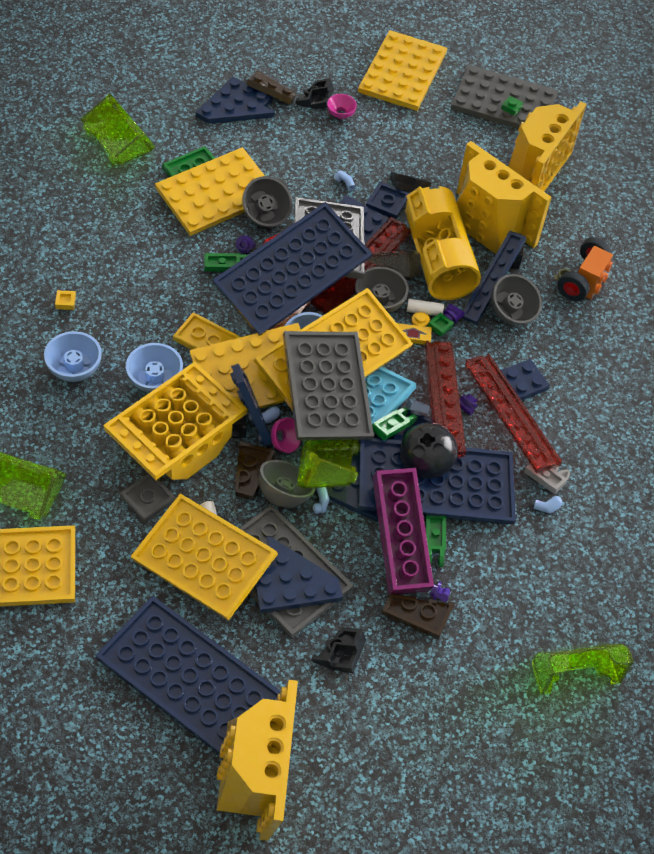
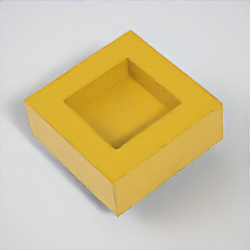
M57 290L55 308L74 310L76 291Z

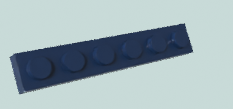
M509 231L464 309L465 314L462 319L478 325L491 302L493 287L501 277L508 273L526 241V236Z

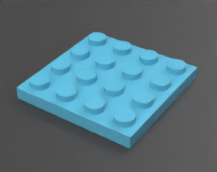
M383 367L367 376L365 382L372 424L397 410L416 389V383Z

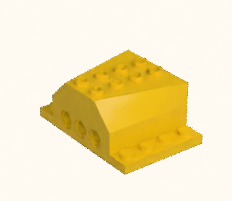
M580 101L578 106H574L572 110L559 104L536 107L532 113L529 112L525 123L522 122L518 129L520 133L515 141L516 145L508 167L545 192L572 154L587 104Z
M472 141L467 143L456 191L459 195L456 202L466 233L495 254L498 252L509 231L526 236L525 243L532 248L536 247L552 197Z
M193 362L103 426L104 430L155 480L165 473L172 480L188 479L217 458L232 436V424L246 415L247 409L196 362Z
M288 680L285 687L281 688L280 694L277 695V700L262 699L237 718L228 721L226 738H224L220 748L219 757L223 758V760H221L217 771V780H220L217 811L260 816L256 825L259 840L268 841L284 819L298 681Z

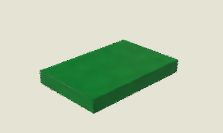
M204 146L163 163L162 169L169 177H172L211 161L215 157Z

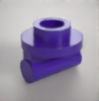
M242 235L236 240V248L241 253H248L252 248L254 249L256 244L246 235Z
M449 304L443 311L444 316L454 323H457L465 314L464 311L452 304Z
M463 394L456 402V405L470 416L478 407L476 404L477 399L471 394L467 396Z
M439 581L438 585L434 584L430 596H433L434 600L437 597L441 601L446 602L450 595V589L440 587L442 582Z

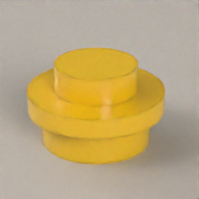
M417 312L413 314V325L426 327L429 324L430 318L426 313Z

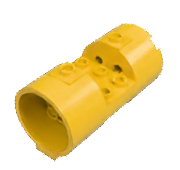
M439 186V189L418 187L406 196L407 206L405 214L428 290L434 298L439 300H455L467 296L479 285L481 274L469 243L455 196L451 190Z

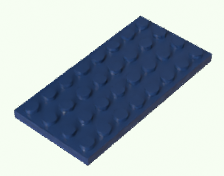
M325 202L214 278L212 283L254 332L260 336L371 258L372 253Z
M379 438L359 440L358 510L377 511L372 480L376 471L406 469L400 458V445L402 441L389 439L384 441ZM458 447L457 460L447 473L436 478H421L417 476L423 516H443L450 519L513 525L516 522L513 452Z
M154 596L95 655L100 663L219 755L221 744H223L224 738H226L228 721L237 718L262 699L277 700V695L281 692Z

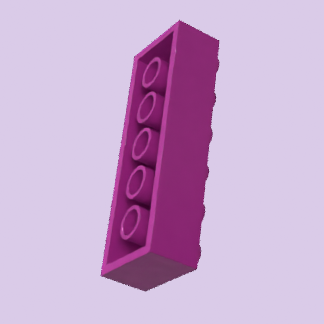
M416 468L376 471L372 480L389 596L390 594L401 595L429 592L434 587Z

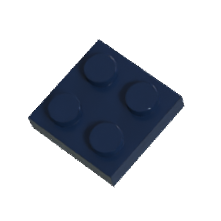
M379 182L366 202V206L382 215L397 220L406 205V196L410 193Z
M531 359L499 371V377L517 402L549 390L550 385Z

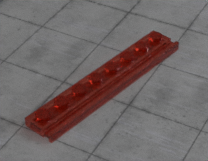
M391 217L364 244L372 253L371 258L364 262L365 270L379 267L411 234L410 228L408 229L405 227V224ZM341 278L312 299L311 305L323 312H330L346 302L356 292L355 283L357 278Z
M426 340L425 352L433 423L444 426L453 434L458 446V457H465L466 446L452 342L434 341V343H429Z
M487 354L484 357L481 355L466 359L465 366L535 472L539 473L552 469L554 466H561L562 460L491 355Z

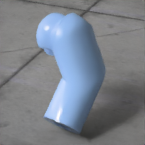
M337 171L338 173L334 174L337 182L341 180L345 182L348 191L355 190L356 186L351 176L343 171Z
M274 406L264 413L262 412L265 422L267 424L271 423L279 417L280 410L278 407Z
M320 484L316 486L319 503L313 505L315 514L325 513L330 500L325 484Z
M553 496L547 502L536 500L533 509L553 513L562 506V500L559 496Z

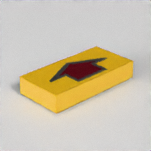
M397 323L412 343L430 345L432 327Z

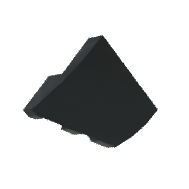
M331 78L316 80L310 88L304 91L305 96L303 98L296 99V104L309 108H326L328 99L334 91Z
M392 171L390 173L392 184L397 189L413 192L418 187H431L432 182Z
M342 627L336 633V636L325 644L326 649L318 656L316 654L312 656L313 663L329 669L353 673L366 642L362 629Z

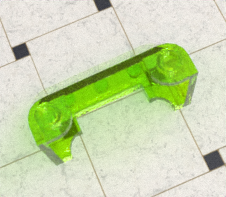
M111 93L80 118L84 123L83 129L88 134L92 133L109 154L107 158L113 165L116 163L121 165L156 148Z
M306 440L300 456L296 486L307 489L350 486L351 483H355L358 472H356V467L351 466L353 454L356 455L360 444L357 443L358 440Z
M0 452V503L29 512V517L41 520V517L46 518L67 474L51 467L48 468Z
M596 643L540 651L535 654L532 666L540 695L550 694L553 683L558 682L560 679L559 674L569 670L595 667L598 676H607L610 679L611 685L622 683L634 661L629 648L623 644Z

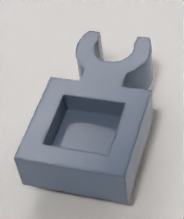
M411 399L407 401L406 407L411 410V413L422 416V413L428 414L430 406Z

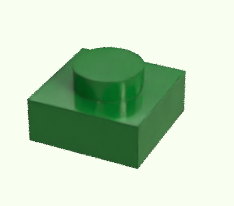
M509 96L502 104L501 109L515 116L522 109L523 102Z
M439 313L429 322L428 327H432V330L442 337L453 328L454 322L442 313Z

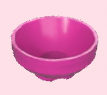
M336 94L328 99L327 109L331 115L338 119L348 118L356 111V101L349 95ZM342 110L345 113H337V111Z
M292 418L279 419L273 425L271 440L274 447L280 452H294L301 443V440L296 439L295 424ZM279 430H281L283 433V438L281 441H279L277 438V433Z

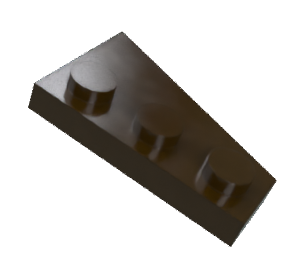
M259 70L248 79L246 84L288 104H291L296 97V93L291 89L286 88Z
M239 441L238 469L235 482L236 496L254 501L260 489L258 481L260 467L264 462L274 460L276 456L275 450Z
M390 594L382 610V615L439 640L455 602L448 601V603H442L434 599L427 601L411 596Z

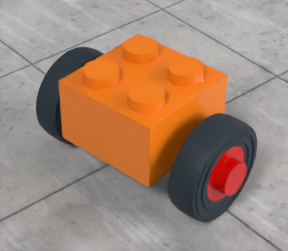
M590 237L582 243L580 255L584 262L579 268L578 273L572 271L565 272L559 278L557 283L558 290L567 299L573 301H580L585 297L592 299L594 294L598 295L600 292L601 283L606 282L609 276L607 272L610 271L613 262H611L613 254L610 246L600 238Z

